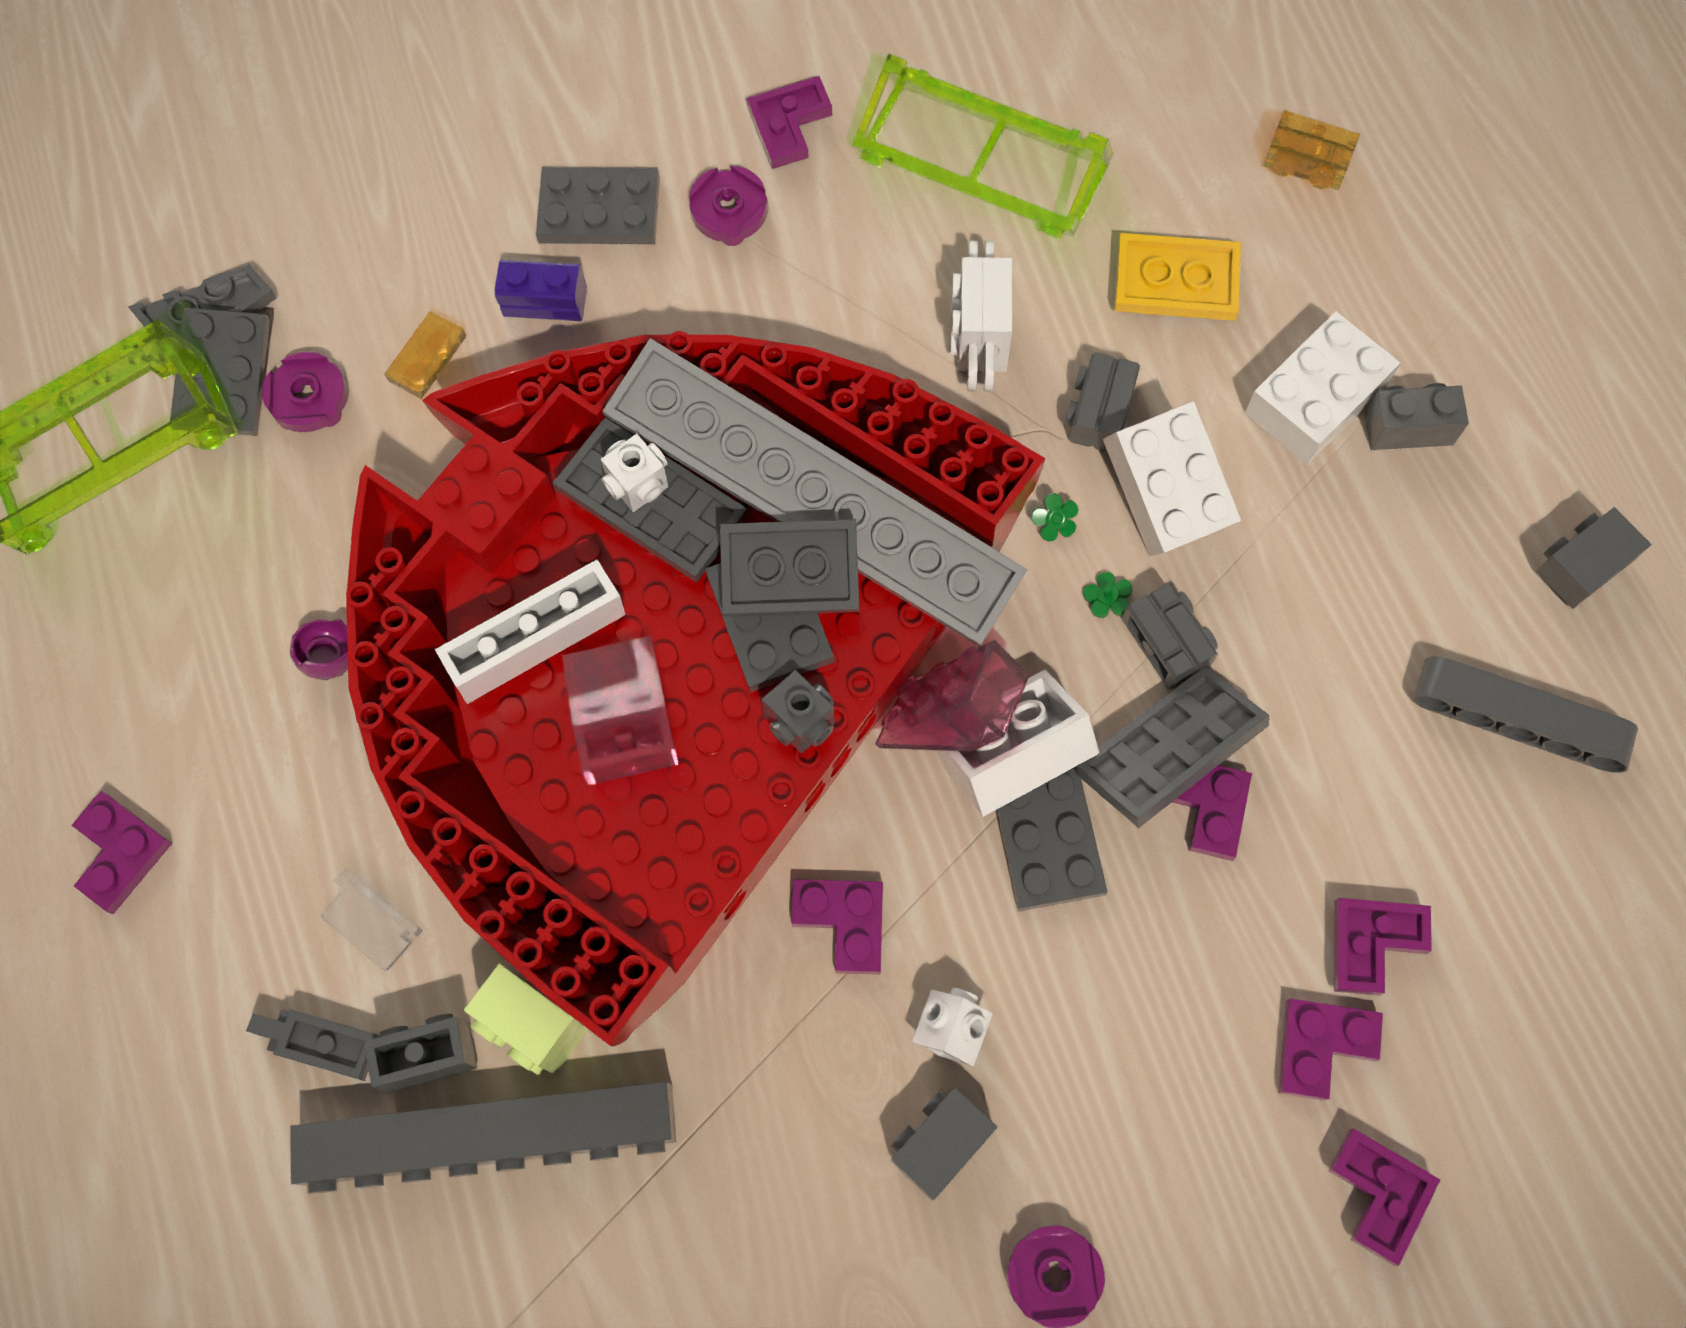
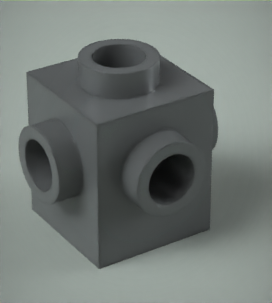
M796 670L762 699L764 717L771 723L769 729L772 734L785 746L791 743L800 753L804 752L811 744L814 747L820 745L833 731L834 701L832 697L819 684L812 686Z

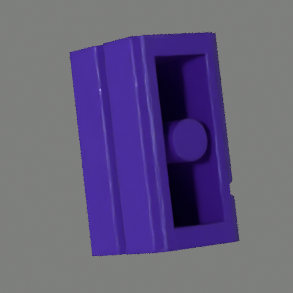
M500 260L494 290L495 298L500 305L503 317L567 321L583 320L587 285L580 264L563 263L559 265L550 262Z

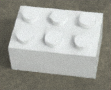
M1336 311L1254 391L1245 414L1308 466L1372 402L1377 391L1387 387L1400 362Z
M1194 401L1118 431L1103 439L1149 556L1166 553L1241 521Z
M1046 670L1037 673L931 730L944 769L983 817L1099 754L1089 714Z

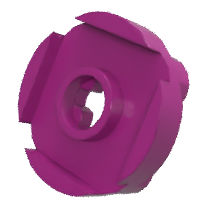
M730 166L731 170L718 172L717 167L706 171L694 182L689 196L690 214L694 225L703 235L716 241H722L728 246H736L742 243L744 238H748L757 232L763 225L768 213V199L763 182L752 171L740 166ZM732 199H736V207L732 209L722 208L720 203L722 200L729 202Z
M299 352L281 360L283 365L277 368L274 373L270 370L263 382L262 398L264 405L280 427L295 432H312L323 427H332L341 420V411L344 409L348 398L347 382L341 371L335 364L329 362L327 357L315 352ZM305 385H310L314 391L310 397L301 399L296 396V393L303 392Z
M1045 1226L1029 1232L1022 1240L1016 1243L1007 1265V1285L1013 1301L1025 1316L1046 1327L1066 1328L1082 1322L1094 1310L1104 1292L1105 1271L1098 1251L1084 1236L1068 1227ZM1053 1261H1058L1059 1269L1068 1270L1069 1280L1061 1282V1290L1052 1291L1051 1284L1042 1281V1273L1049 1271V1263Z

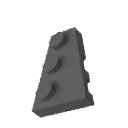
M247 264L204 279L201 286L182 293L176 289L163 294L164 299L148 305L139 302L128 306V308L176 365L183 308L257 313L277 298L251 265Z

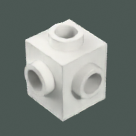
M635 434L627 441L620 440L614 443L607 450L605 456L601 458L605 476L601 478L604 486L615 500L622 498L632 512H635L646 503L655 500L668 488L664 468L668 465L666 458L654 443L647 446L638 434Z
M953 987L950 994L931 990L912 1043L941 1058L974 1067L993 1013L976 1004L978 997L965 990Z

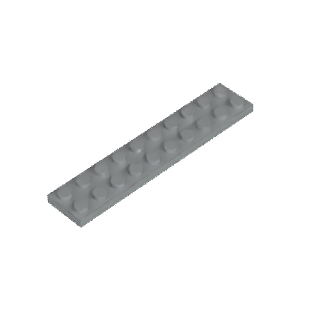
M651 338L602 411L604 416L631 433L638 434L641 439L649 444L654 443L665 454L776 522L856 519L858 573L978 647L985 640L1028 570Z

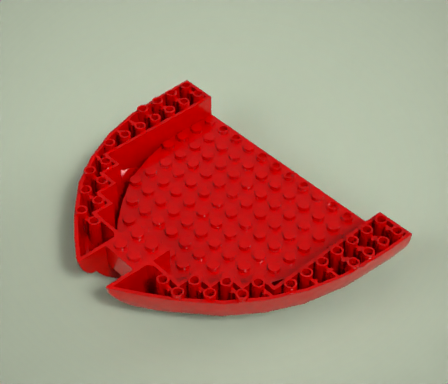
M676 331L671 334H644L566 351L555 350L548 355L485 373L437 390L423 398L422 401L428 410L454 437L464 443V447L418 501L367 465L364 466L360 474L352 524L346 592L348 689L372 774L408 848L463 921L546 997L609 1046L614 1047L625 1042L635 1029L651 1017L685 984L947 627L858 573L859 612L817 613L833 652L835 662L803 673L801 676L812 686L815 684L822 686L834 701V728L830 736L823 743L816 747L811 744L804 752L800 753L791 743L785 746L779 742L769 729L771 723L764 717L762 699L781 682L750 693L708 581L706 571L696 583L556 491L553 482L606 417L602 412L651 338L1000 552L1028 497L1035 489L1046 458L985 421L919 388L911 379H902L894 374L807 346L728 334H687L683 331ZM662 452L663 455L747 508L748 515L742 523L776 522ZM721 551L709 567L721 563ZM598 560L620 595L625 615L467 704L435 649L593 561Z

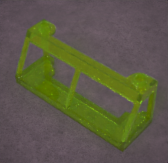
M888 53L852 144L862 153L861 160L880 168L883 162L889 163L1041 224L1039 231L1051 237L1061 239L1063 233L1071 237L1074 236L1114 153L1108 138L1090 132L1083 140L1079 130L1073 128L1070 131L934 78L925 70L920 69L918 71L906 66L907 60ZM890 77L895 83V87L867 135ZM906 89L996 125L969 177H964L876 142L875 139L903 90ZM1008 129L1090 161L1067 217L977 182L1003 130Z
M157 319L0 411V495L8 516L0 520V543L27 555L37 552L46 547L47 543L53 538V531L49 526L50 523L187 444L194 448L213 450L220 447L225 440L237 434L238 431L205 354ZM150 371L163 379L179 374L195 399L196 407L102 461L74 416ZM201 372L215 407L206 400L192 376ZM66 422L92 463V467L18 509L9 483L19 478L16 466L23 461L19 448L59 424Z

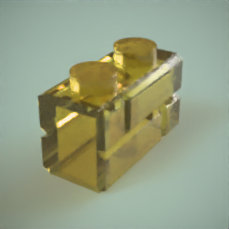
M1284 110L1263 166L1271 168L1275 174L1282 177L1296 176L1308 180L1314 187L1319 189L1333 188L1339 190L1360 134Z

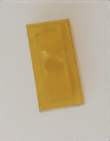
M430 311L384 375L387 380L422 399L467 337L464 329Z

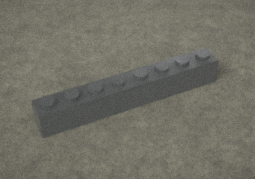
M666 1081L290 1125L291 1184L307 1186V1194L337 1191V1182L354 1180L355 1188L383 1186L384 1177L402 1175V1183L431 1180V1171L449 1169V1177L477 1175L479 1165L496 1164V1172L525 1169L524 1160L543 1158V1166H556L572 1163L571 1155L590 1153V1161L619 1158L618 1149L637 1147V1155L666 1152V1143L677 1142L672 1085Z

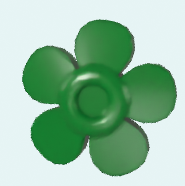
M1047 494L1043 499V504L1047 510L1041 507L1033 509L1031 521L1037 526H1042L1039 535L1046 541H1054L1058 536V531L1062 536L1070 537L1076 530L1075 522L1069 519L1078 514L1079 509L1076 502L1068 499L1062 503V499L1058 494Z
M1104 572L1099 574L1097 577L1098 586L1089 584L1083 591L1085 601L1093 603L1091 605L1092 614L1098 618H1105L1108 616L1111 607L1115 615H1123L1126 607L1129 606V602L1125 598H1128L1133 592L1131 583L1123 579L1115 584V577L1112 573Z

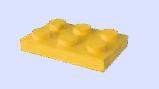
M1120 233L1114 311L1236 321L1239 313L1241 242Z

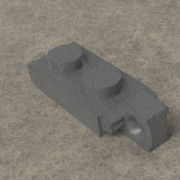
M291 1009L289 1011L281 1010L278 1020L252 1013L246 1032L269 1038L270 1041L266 1050L274 1052V1055L362 1081L366 1080L369 1072L364 1041L380 1037L374 1033Z

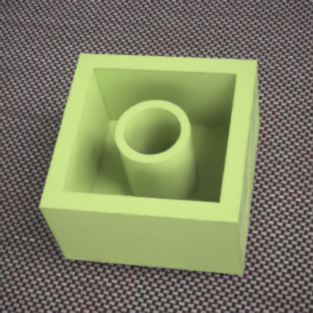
M501 964L497 965L464 1009L466 1013L475 1019L470 1025L474 1031L501 1048L508 1043L512 1048L507 1055L528 1071L531 1070L537 1075L543 1069L556 1075L589 1030Z

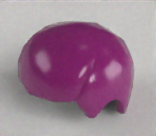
M318 619L304 623L292 635L290 656L296 668L306 676L320 680L336 678L348 671L347 626L341 619L332 621Z

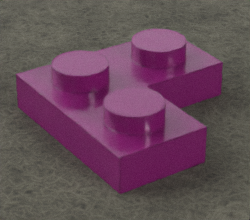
M820 76L747 98L748 110L772 169L809 158L808 147L799 126L833 116L832 104Z
M1218 765L1172 802L1197 808L1189 851L1233 861L1236 858L1252 773Z
M100 791L71 825L103 850L74 884V887L103 910L114 914L173 843L110 795Z
M793 879L792 927L837 928L835 973L881 975L883 882Z
M1338 898L1334 901V992L1381 996L1385 994V950L1427 954L1432 951L1431 906Z
M1292 998L1286 1000L1278 1093L1323 1101L1329 1100L1333 1055L1369 1061L1380 1060L1383 1013Z
M1354 1128L1349 1129L1328 1172L1371 1197L1350 1240L1389 1264L1399 1266L1441 1179Z

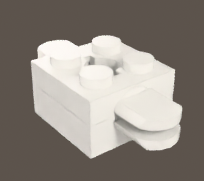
M969 241L968 257H962L961 274L953 273L951 355L958 356V371H967V391H976L977 371H984V391H993L994 372H1007L1012 338V258H994V241H985L984 257H978V241Z

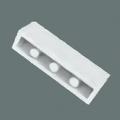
M595 560L435 649L468 704L623 617L625 611L620 595L599 561Z

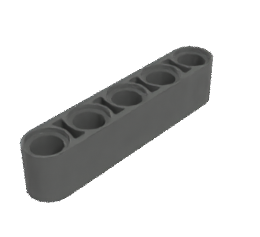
M1433 656L1425 659L1413 698L1415 704L1431 712L1606 772L1622 773L1628 770L1638 732L1637 725L1627 719L1444 657Z

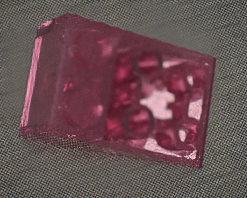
M651 636L562 655L573 730L581 770L588 785L679 765Z
M995 639L978 648L972 646L965 650L960 657L948 663L942 661L936 664L928 673L918 678L912 676L899 686L896 691L898 698L893 708L885 715L881 722L883 729L875 745L882 749L972 752L1005 736L1030 675Z

